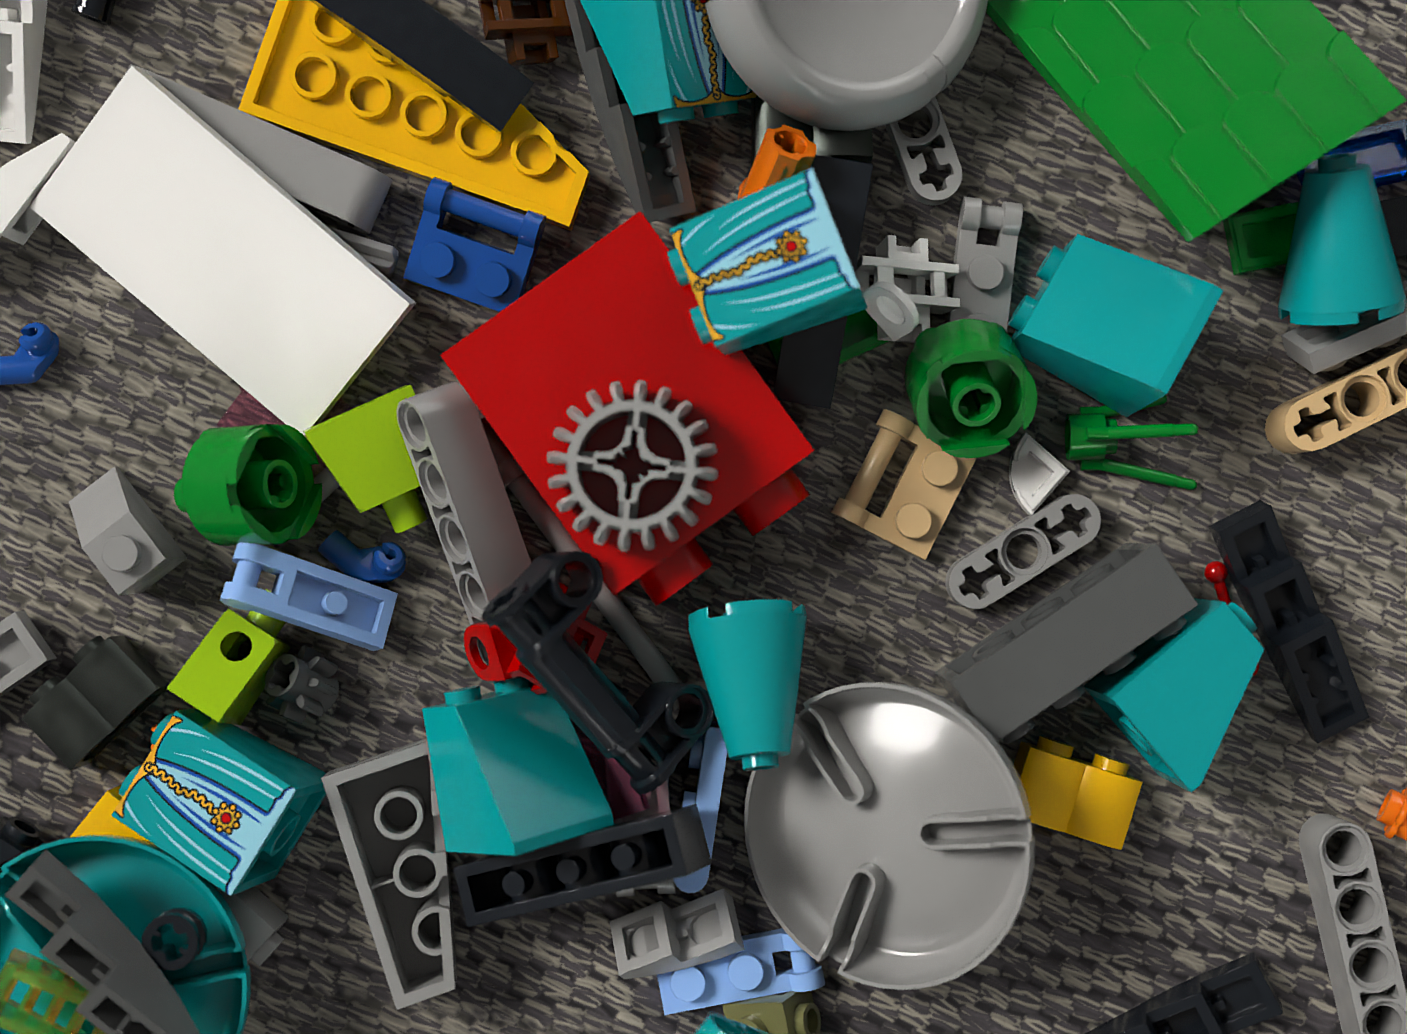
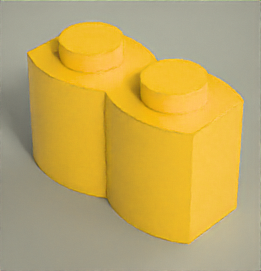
M1044 736L1039 737L1037 746L1021 741L1013 766L1023 784L1030 805L1031 823L1122 850L1143 783L1127 775L1130 764L1095 753L1092 763L1071 757L1074 749L1073 746Z

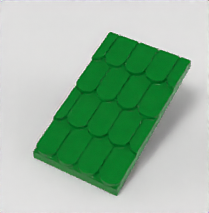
M988 0L986 13L1187 243L1407 101L1345 31L1342 30L1339 33L1310 0Z

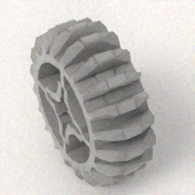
M638 380L634 386V399L625 400L624 390L620 382H612L610 384V393L614 401L613 403L604 406L601 397L595 390H592L586 394L589 404L595 410L591 415L586 418L575 406H571L566 412L570 419L580 425L576 432L572 434L564 428H555L553 436L561 442L570 445L567 453L558 451L548 452L547 461L549 463L566 465V474L555 475L548 479V483L552 489H561L567 486L571 489L572 494L562 498L557 503V508L560 512L570 511L577 505L583 509V512L572 524L576 531L582 532L589 526L592 520L600 523L594 535V543L604 545L609 538L611 529L620 531L618 549L620 551H629L632 544V532H641L642 544L645 550H651L655 548V538L652 529L661 526L669 541H675L679 538V534L670 522L674 517L679 514L691 526L698 522V517L695 513L685 506L691 498L700 504L708 505L712 496L706 491L695 487L698 479L706 481L716 480L718 471L711 467H699L698 458L711 457L716 454L717 449L714 443L695 445L693 438L702 435L708 430V425L705 420L696 421L689 427L683 424L682 421L690 414L693 408L688 400L681 402L673 413L666 409L671 398V389L663 386L658 391L655 402L646 401L648 393L647 384L645 381ZM628 415L625 435L617 448L607 452L584 451L590 438L601 426L613 419ZM648 417L663 423L676 435L685 452L686 462L660 458L648 450L646 440ZM638 434L637 448L639 449L642 461L650 463L654 467L667 469L666 471L649 470V474L645 478L639 474L641 481L632 485L631 498L628 500L629 485L626 483V474L616 470L613 466L600 464L603 461L617 463L620 455L627 459L625 452L633 449L634 436ZM582 471L602 473L614 478L618 485L619 494L618 517L608 514L592 500L585 488ZM656 480L683 481L677 496L667 507L652 516L637 519L638 504H640L642 491L647 484Z

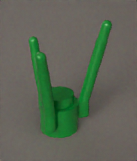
M1167 396L1161 397L1140 410L1165 404ZM1106 405L1079 407V414L1066 415V459L1068 461L1080 460L1081 471H1105L1186 490H1195L1197 488V482L1190 478L1105 458L1106 454H1116L1118 439L1196 435L1199 431V427L1196 424L1171 423L1117 426L1116 419L1105 418L1121 414Z

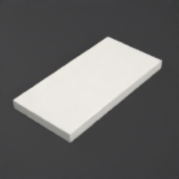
M131 66L29 206L286 425L294 427L303 435L304 430L321 423L416 304L414 300L140 67Z

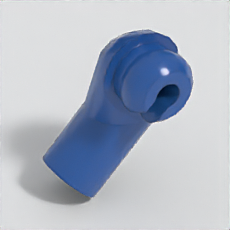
M39 322L24 326L21 329L23 336L19 338L21 345L13 356H0V385L37 382L59 354V338L56 333L52 332L47 325Z
M339 530L330 534L318 549V552L343 574L370 584L391 582L403 573L406 566L405 552L398 544L384 542L382 546L359 549Z

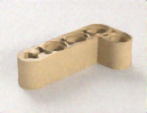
M1407 343L1277 406L1266 419L1265 432L1267 440L1273 448L1282 453L1297 454L1323 449L1407 408V388L1403 387L1398 378V367L1401 362L1407 365ZM1348 387L1354 389L1360 398V409L1356 415L1350 413L1345 405L1344 398ZM1319 414L1324 420L1303 428L1300 431V436H1297L1293 426L1301 421V417Z

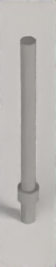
M481 418L505 489L509 488L556 552L581 551L486 418ZM603 581L602 590L593 602L654 683L661 681L683 683L617 594L613 595ZM678 700L673 705L674 710L679 708Z

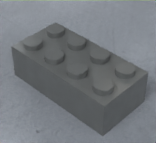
M1124 543L934 673L956 705L982 724L996 741L1002 739L1005 744H1008L1028 733L1035 726L1032 718L1050 705L1057 710L1077 700L1086 691L1083 683L1100 671H1103L1105 675H1110L1131 663L1136 658L1133 649L1150 637H1153L1155 641H1159L1177 632L1187 622L1183 615L1198 604L1156 543Z

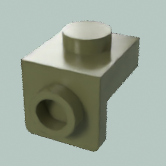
M790 991L784 995H769L722 1004L724 1017L770 1034H820L821 1016L818 1007L813 1002L811 991Z

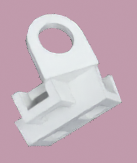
M887 235L876 247V257L862 255L857 261L855 276L868 307L865 310L877 323L878 340L914 343L922 331L930 328V313L945 314L960 307V298L948 297L947 279L959 274V264L929 262L928 239L919 238L911 247L897 246L896 236ZM894 274L908 275V279L894 278ZM869 275H874V284L869 287ZM925 280H930L931 296L925 295Z

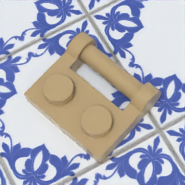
M883 409L876 423L880 430L845 499L839 497L831 513L922 560H926L977 458H960L942 451L941 446L926 438L918 425L895 412ZM902 439L914 445L915 448L883 512L878 517L865 509Z

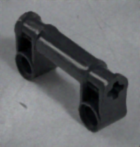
M582 551L541 554L533 560L530 566L510 586L500 592L486 606L481 619L488 626H497L517 648L515 657L532 673L595 744L600 753L607 759L614 758L631 777L630 786L636 793L640 795L654 791L672 775L678 762L701 735L709 729L713 722L714 709L708 691L694 684L661 681L653 683L646 688L632 706L566 631L581 613L597 599L602 590L604 579L602 568L598 561L589 553ZM563 566L566 567L570 576L569 588L565 593L559 585V574ZM678 700L679 714L676 720H674L673 705Z

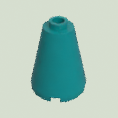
M1341 153L1319 157L1317 159L1318 167L1306 170L1304 174L1278 303L1279 318L1282 320L1290 315V323L1330 326L1358 324L1359 315L1372 309L1379 310V320L1403 313L1406 308V294L1371 166L1369 164L1357 163V154Z
M760 599L725 603L726 613L723 616L710 619L708 607L689 614L688 632L729 759L742 761L744 771L778 768V757L789 755L791 751L807 623L806 607L801 604L793 610L792 601Z

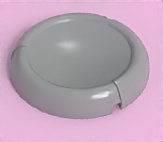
M710 0L705 3L713 33L725 57L744 83L762 100L792 119L811 126L828 130L856 131L881 127L901 120L920 110L933 97L947 88L962 70L975 47L984 22L988 0Z
M862 682L830 689L808 699L803 703L805 708L799 714H795L790 754L778 757V768L752 771L747 787L744 810L745 842L755 881L768 908L783 930L808 955L819 963L827 956H830L842 964L838 970L839 975L861 984L895 990L921 989L945 983L970 971L986 959L1006 937L1025 903L1031 885L1035 858V837L1032 835L1030 820L1032 814L1023 784L1015 767L996 739L973 716L944 697L925 689L891 682Z

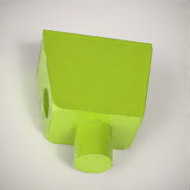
M411 385L402 386L303 431L319 458L354 507L362 513L382 504L395 533L406 531L428 519L414 490L420 484L397 421L396 409L398 403L415 395Z
M227 609L167 689L217 722L240 726L265 688V676L268 668L283 653L287 654L291 647L276 637L286 622L254 611H250L244 617L231 609ZM250 639L252 650L245 659L240 661L238 657L239 647L244 641Z

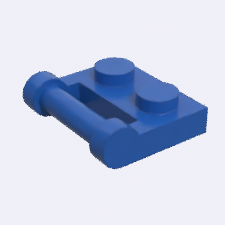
M434 177L430 181L425 194L423 213L403 278L501 312L524 295L544 232L546 216L528 210L526 215L453 190L451 182ZM446 212L518 237L515 253L442 228Z

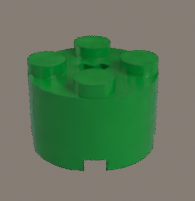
M960 319L947 322L936 328L925 329L915 339L914 348L906 363L904 381L918 425L927 439L929 438L941 446L942 451L952 456L980 458L1000 452L1010 445L1008 439L1021 427L1025 431L1036 411L1037 389L1034 379L1015 342L1007 334L1003 326L979 319Z
M259 424L209 428L203 431L187 455L182 478L176 483L174 488V499L177 507L182 512L188 514L198 532L215 544L222 546H237V543L283 544L289 540H297L304 536L313 526L318 516L322 502V483L314 484L311 465L319 464L316 452L307 438L289 425Z

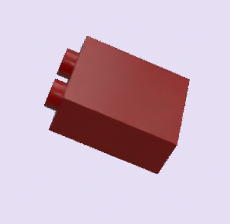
M639 211L440 356L580 550L589 553L598 561L602 568L603 581L611 593L616 595L637 580L654 605L657 606L714 565L695 537L734 510L750 534L754 536L807 498L810 493L792 470V467L810 455L814 449L742 350L724 355L715 347L713 341L703 344L690 314V309L699 306L691 283L685 286L680 285L668 257L667 251L669 249L643 213ZM640 380L645 381L647 384L648 393L646 401L654 403L658 391L665 386L671 389V398L666 406L667 410L673 413L676 407L684 400H688L692 404L693 408L690 414L682 421L686 427L699 420L706 421L708 430L702 435L693 438L696 446L706 443H714L716 445L717 452L715 455L698 458L699 467L716 469L718 476L713 481L697 480L695 488L706 491L712 496V499L708 505L700 504L692 498L689 500L685 507L694 512L698 517V522L694 526L687 524L679 514L670 521L678 531V539L669 541L660 526L652 529L655 538L654 549L645 550L642 544L641 532H632V544L629 551H620L618 549L620 531L611 529L605 544L598 545L594 543V535L600 523L592 520L586 529L578 532L572 527V524L583 512V509L577 505L570 511H559L557 503L562 498L571 495L572 492L569 486L561 489L549 487L548 479L555 475L566 474V465L549 463L547 461V454L552 451L568 452L570 444L555 438L553 432L556 427L564 428L572 434L576 432L580 425L570 419L566 413L571 406L578 408L586 418L595 411L587 400L586 394L595 390L605 406L614 402L610 393V384L612 382H620L624 390L625 400L634 399V386ZM628 415L613 419L601 426L590 438L584 451L607 452L617 448L623 441L625 429L628 425ZM648 417L646 428L648 450L660 458L686 462L685 452L676 435L663 423ZM638 434L634 436L633 449L625 452L627 459L620 455L617 463L603 461L600 464L613 466L616 470L626 474V483L629 485L628 500L631 498L632 485L641 481L639 474L645 478L649 474V470L666 471L667 469L654 467L650 463L642 461L639 449L637 448ZM582 471L585 488L592 500L608 514L618 517L619 494L618 485L614 478L602 473ZM656 480L647 484L640 497L637 519L652 516L667 507L677 496L683 481Z

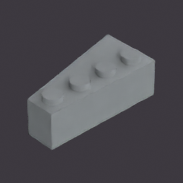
M425 738L328 771L321 778L396 1010L454 990L457 980L449 852H446L428 741Z

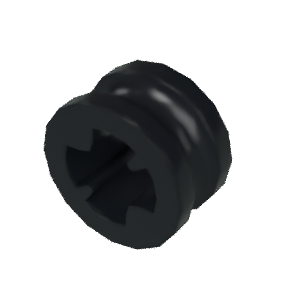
M174 907L164 911L146 926L142 935V946L158 968L162 970L175 971L185 967L203 951L207 942V928L204 920L195 911L186 907ZM169 924H173V929L177 934L186 933L188 937V942L179 948L180 953H177L174 944H164L162 941V935L171 929Z

